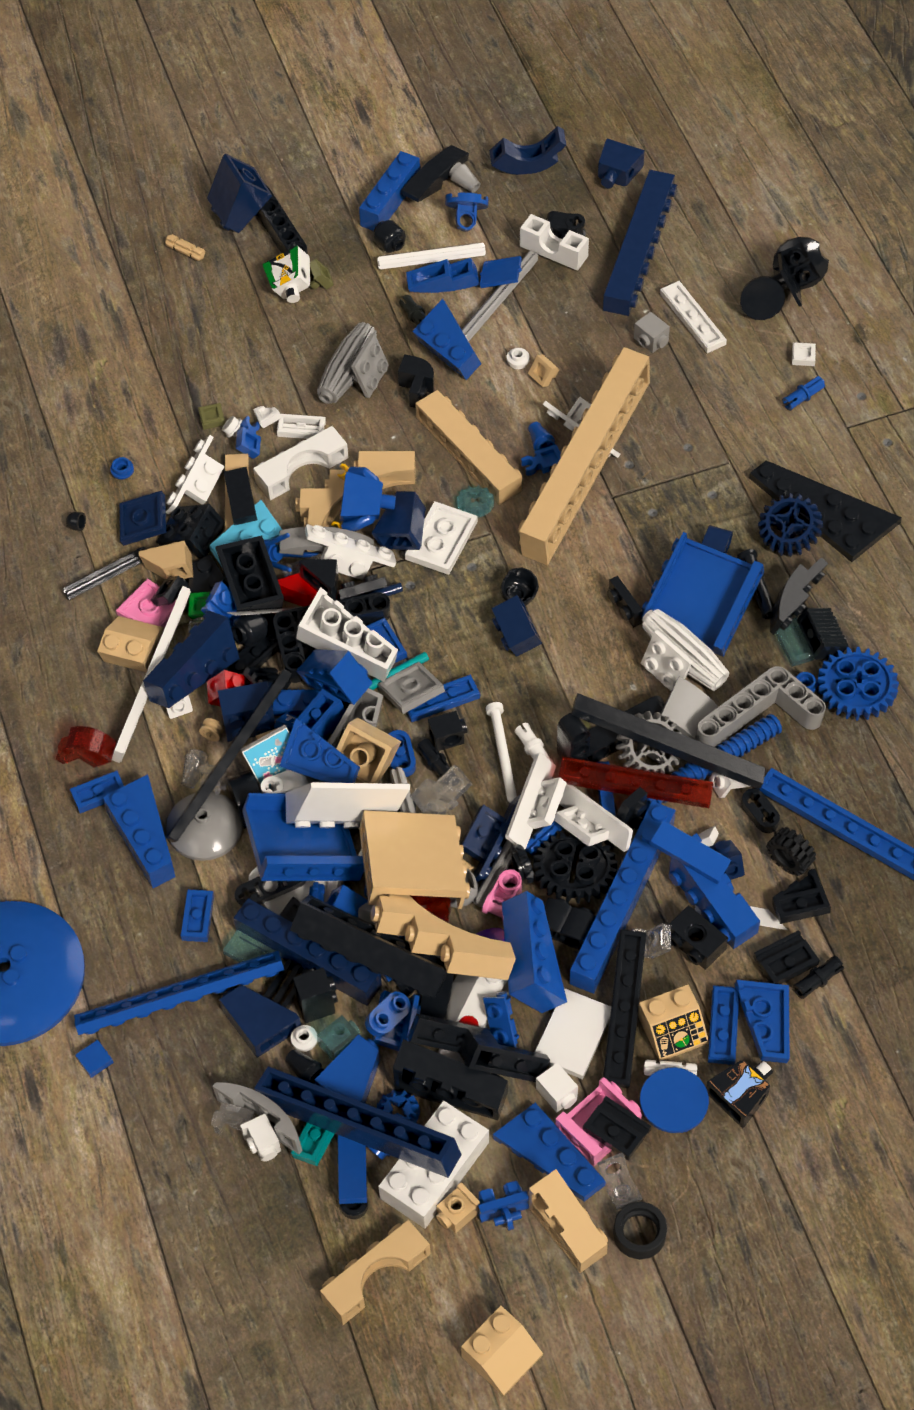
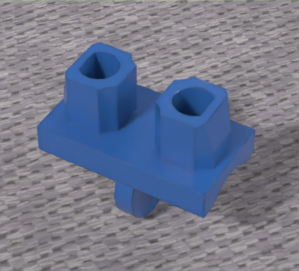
M517 1181L503 1185L506 1197L500 1199L495 1198L493 1189L479 1191L480 1205H478V1213L481 1223L493 1219L495 1226L505 1224L507 1230L510 1231L514 1229L513 1221L522 1218L520 1211L529 1209L527 1191H522Z

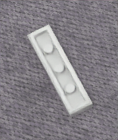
M680 281L660 289V295L706 353L726 345L727 339Z

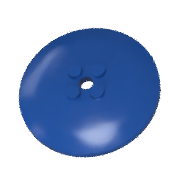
M22 901L0 902V964L3 962L11 964L8 970L0 972V1046L27 1042L55 1027L74 1006L81 992L85 977L83 950L71 926L61 916L48 908Z

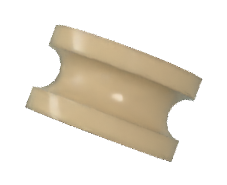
M204 719V726H201L199 729L200 734L210 741H219L220 734L225 729L224 726L215 719Z

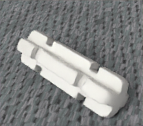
M647 1059L644 1063V1075L651 1076L661 1069L675 1067L688 1070L697 1076V1065L695 1063L682 1065V1062L671 1061L656 1063V1060Z

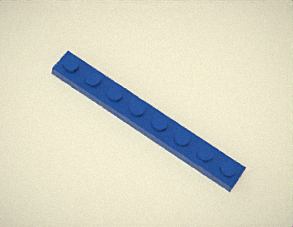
M771 768L766 774L763 785L760 788L764 795L914 880V848L777 770Z
M279 951L76 1014L74 1018L78 1035L94 1034L103 1027L110 1025L119 1026L126 1020L135 1017L144 1018L150 1015L151 1012L160 1009L169 1010L185 1001L194 1002L210 993L219 994L232 986L248 985L254 979L273 977L284 970Z

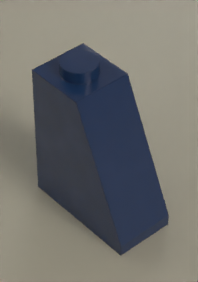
M397 491L394 495L396 496L394 510L386 509L372 531V535L381 547L395 550H420L426 507L416 492Z
M243 985L236 989L228 990L219 999L223 1013L257 1058L290 1037L293 1030L301 1026L300 1017L297 1013Z

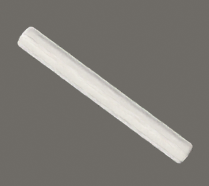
M475 243L379 256L377 263L380 270L434 263L445 259L449 261L484 256L486 249L484 243Z

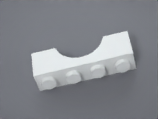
M333 426L321 430L307 440L299 442L294 447L282 451L277 456L254 467L255 483L271 501L290 490V476L299 467L307 464H319L330 469L348 459L347 443Z

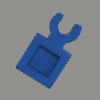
M247 416L242 420L241 428L237 431L236 449L254 459L260 454L261 437L256 434L260 424L255 422L251 425L249 422L250 417Z
M556 444L535 451V457L525 456L521 458V466L530 465V467L525 468L526 476L535 474L539 469H541L543 474L548 473L550 466H553L555 463L558 464L561 459V453Z

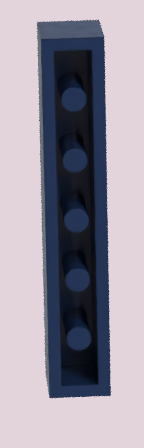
M249 898L233 918L238 934L270 952L279 951L281 958L286 961L290 959L293 961V964L296 965L298 963L302 965L303 969H320L324 967L326 975H332L337 990L366 1006L370 1004L382 986L381 974L373 973L367 966L361 963L350 962L344 955L335 951H327L320 944L312 940L301 939L297 936V933L290 931L292 922Z

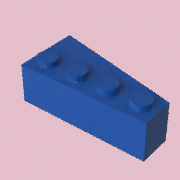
M148 774L104 796L103 801L107 814L151 887L155 888L175 878L172 860Z
M697 833L691 836L696 840L702 842L701 838ZM671 857L669 878L672 883L677 887L680 886L685 892L688 902L691 905H696L700 909L701 915L728 937V944L733 949L758 933L759 918L740 893L734 894V887L726 873L722 876L720 882L716 884Z

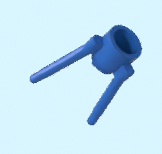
M289 533L271 540H264L273 567L283 571H292L290 567L277 563L283 557L311 558L320 556L319 553L304 552L303 555L279 553V546L275 543L289 538Z

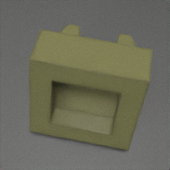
M317 259L310 262L312 270L310 271V287L313 290L317 289L320 285L325 289L332 287L334 284L328 268Z

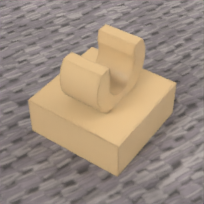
M541 354L536 356L528 374L542 387H547L552 378H556L559 369Z

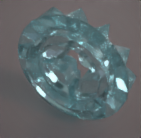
M479 484L477 487L468 486L466 490H461L459 496H457L458 509L478 517L487 515L494 506L493 494L489 492L488 488H481ZM471 498H473V499L479 498L480 502L475 501V502L471 503Z

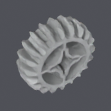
M650 711L644 712V715L641 713L635 714L639 718L672 731L677 726L675 723L668 725L669 717L665 716L661 719L659 712L654 713L653 716ZM620 734L616 737L619 741H622V744L616 745V749L623 751V754L618 755L619 759H626L623 767L628 768L632 766L630 774L634 775L639 771V778L641 779L648 776L649 780H653L656 778V775L662 778L665 776V772L671 773L673 771L672 765L676 766L680 763L675 756L668 753L665 754V752L650 747V750L644 751L648 745L638 741V747L634 752L633 739ZM644 756H648L652 760H655L658 763V765H648L643 763L640 759Z

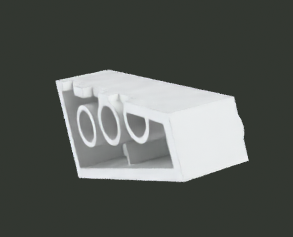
M321 587L298 626L296 639L316 649L349 651L357 663L368 671L369 675L383 682L395 663L398 649L376 631H371L366 627L360 618L351 615L339 601H334Z

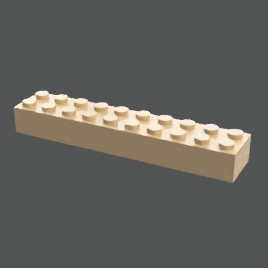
M624 347L620 355L617 354L614 357L611 371L605 373L600 390H596L593 394L590 408L584 410L581 417L582 422L579 427L576 426L573 429L569 445L563 447L560 455L561 459L558 464L555 463L552 466L548 482L542 484L539 491L540 496L537 501L531 503L527 519H523L519 525V545H521L523 556L548 566L650 383L649 356Z

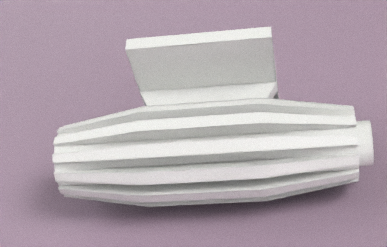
M659 609L649 610L643 616L642 628L651 640L641 664L663 683L665 687L671 691L678 677L680 676L685 679L687 675L712 691L717 690L729 677V671L714 652L687 627Z

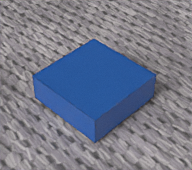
M98 1040L75 1054L76 1059L90 1078L113 1064L112 1058Z

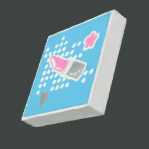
M285 725L241 748V752L260 787L261 782L265 778L288 770L279 767L290 736V732Z

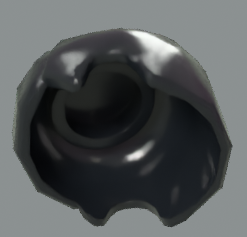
M523 567L511 569L500 586L502 598L507 601L518 595L522 602L528 605L535 598L539 588L537 577L531 570Z

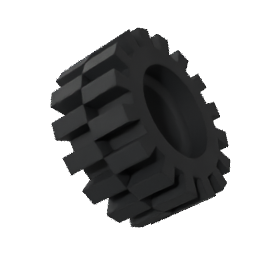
M782 827L767 842V852L772 855V860L777 861L776 864L778 866L781 865L784 871L787 872L789 870L790 874H796V876L802 875L816 860V853L813 852L814 848L808 845L810 842L807 839L804 840L802 838L803 835L800 833L797 835L795 830L792 829L790 831L788 827Z

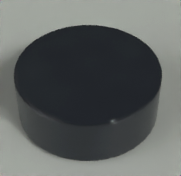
M368 1201L367 1203L340 1204L341 1212L349 1219H359L366 1214Z

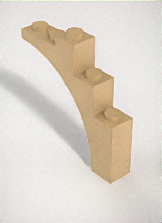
M359 451L358 460H354V467H366L379 478V481L383 482L382 489L396 485L415 484V451ZM330 470L329 479H325V488L300 489V498H296V512H300L301 522H304V527L306 524L329 527L341 513L345 481L339 478L337 474H343L345 470ZM307 550V552L319 553V551ZM311 557L308 559H318V557Z
M379 895L376 906L373 905L370 918L374 922L376 933L405 936L406 941H409L412 953L441 956V961L444 962L447 973L503 980L509 979L516 960L510 942L489 939L455 927L431 914L409 895Z

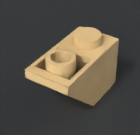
M185 541L173 542L168 545L139 551V557L146 569L164 579L180 576L183 579L193 577L192 554Z

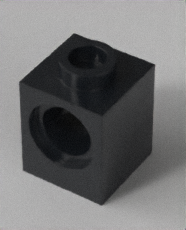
M457 711L428 719V732L437 751L464 744V734L467 733V727L464 719H459Z

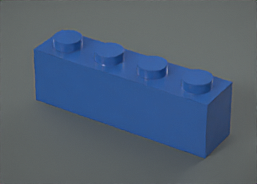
M402 151L399 152L359 207L360 226L374 231L378 223L389 220L406 197L400 194L401 189L420 170L419 157Z

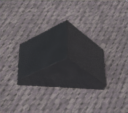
M337 559L300 560L301 578L317 591L321 587L330 598L336 601L338 586Z

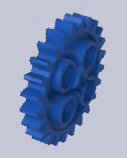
M847 647L846 654L837 650L836 657L830 654L828 661H823L822 668L819 669L817 680L819 686L818 694H823V702L829 701L828 709L837 708L836 715L846 712V719L851 714L855 715L856 721L859 720L860 715H864L865 719L869 720L870 713L878 717L880 710L886 713L888 706H892L894 698L897 697L899 682L896 681L898 674L893 672L894 666H886L887 658L879 660V652L873 656L870 655L869 648L865 653H861L860 647L856 648V652H852Z

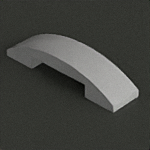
M305 527L290 528L279 532V536L286 533L290 534L289 538L279 542V553L303 555L304 550L323 552L326 545L306 539ZM323 527L327 531L333 533L340 532L355 540H365L374 546V539L361 533L340 528Z
M216 1082L213 1085L217 1101L237 1114L244 1106L259 1116L266 1114L269 1122L274 1125L279 1142L297 1154L303 1151L292 1121L271 1099L253 1089L237 1084Z

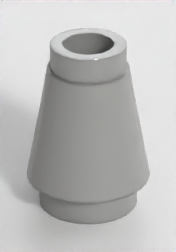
M458 162L449 171L451 181L471 193L479 189L481 183L466 164Z

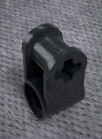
M551 211L547 214L546 220L550 222V229L558 238L563 239L569 230L586 237V231L583 229L585 218L581 214Z

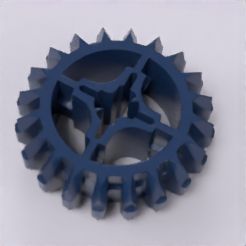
M791 493L787 499H784L780 494V501L777 502L772 499L770 501L771 506L765 505V513H760L761 521L758 523L760 538H764V545H770L772 552L778 549V553L781 556L785 551H788V556L790 557L793 555V551H797L801 556L803 548L810 551L809 543L816 545L818 542L816 537H821L822 531L820 529L823 527V521H821L822 514L820 511H817L818 507L816 504L811 505L809 497L803 501V497L800 494L796 499L793 498ZM799 512L810 520V524H806L804 520L799 519ZM772 526H776L778 530L782 531V538L771 530Z

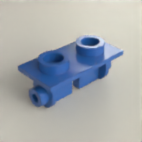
M506 991L498 992L496 997H483L490 1032L498 1044L517 1048L516 1044L518 1043L519 1034H517L514 1019L510 1018V1015L513 1014L510 1003L511 997L507 995Z

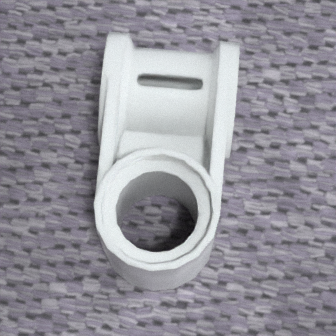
M286 770L265 778L261 782L262 793H286L309 782L305 775Z

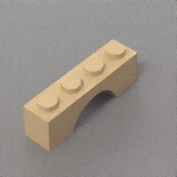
M409 1220L403 1224H396L388 1232V1236L385 1239L371 1244L364 1256L359 1260L357 1258L351 1260L345 1266L344 1272L337 1277L333 1276L325 1281L320 1290L322 1301L340 1323L344 1325L365 1308L363 1287L373 1272L389 1266L411 1271L431 1254L430 1244Z

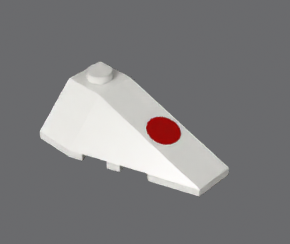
M458 974L452 984L445 1020L487 1029L489 1023L483 997H496V994L502 991H506L508 994V980ZM439 1049L438 1053L465 1063L458 1052Z

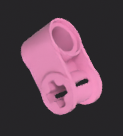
M509 869L499 875L492 891H490L485 899L482 913L487 914L489 912L502 918L503 921L502 902L522 893V879L517 871ZM507 883H514L516 885L513 888L505 887Z

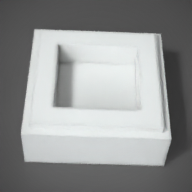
M793 342L792 365L815 366L816 344Z

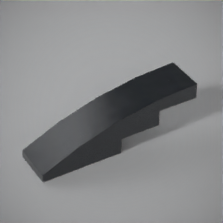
M450 145L428 161L401 189L400 194L420 202L441 190L443 181L450 178L449 171L458 162L463 164L468 161L469 153Z

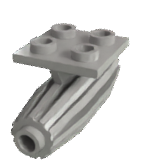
M359 322L339 344L325 367L317 389V394L322 402L326 404L336 403L352 386L354 381L359 383L365 398H370L377 388L389 364L376 337L377 331L370 324Z

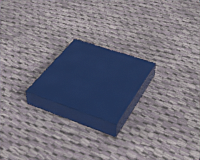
M162 490L119 503L120 542L123 546L166 533L165 494Z

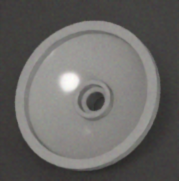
M211 792L179 840L176 842L169 840L172 847L182 856L199 861L213 860L227 854L236 846L243 831V825L236 804L222 794ZM196 793L183 798L173 807L167 819V834ZM200 816H207L204 819H199Z

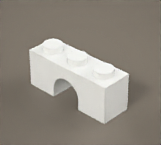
M532 214L520 228V247L577 271L588 257L589 238L569 230L565 237L560 239L552 233L549 221Z

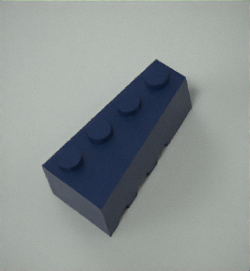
M211 611L206 612L199 626L194 625L189 631L190 635L183 643L178 642L173 648L171 656L168 659L163 658L143 680L149 701L170 708L240 659L228 617Z

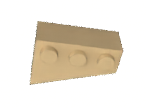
M557 1169L529 1188V1210L579 1273H582L607 1254L608 1239L600 1228H596L588 1212L581 1206Z

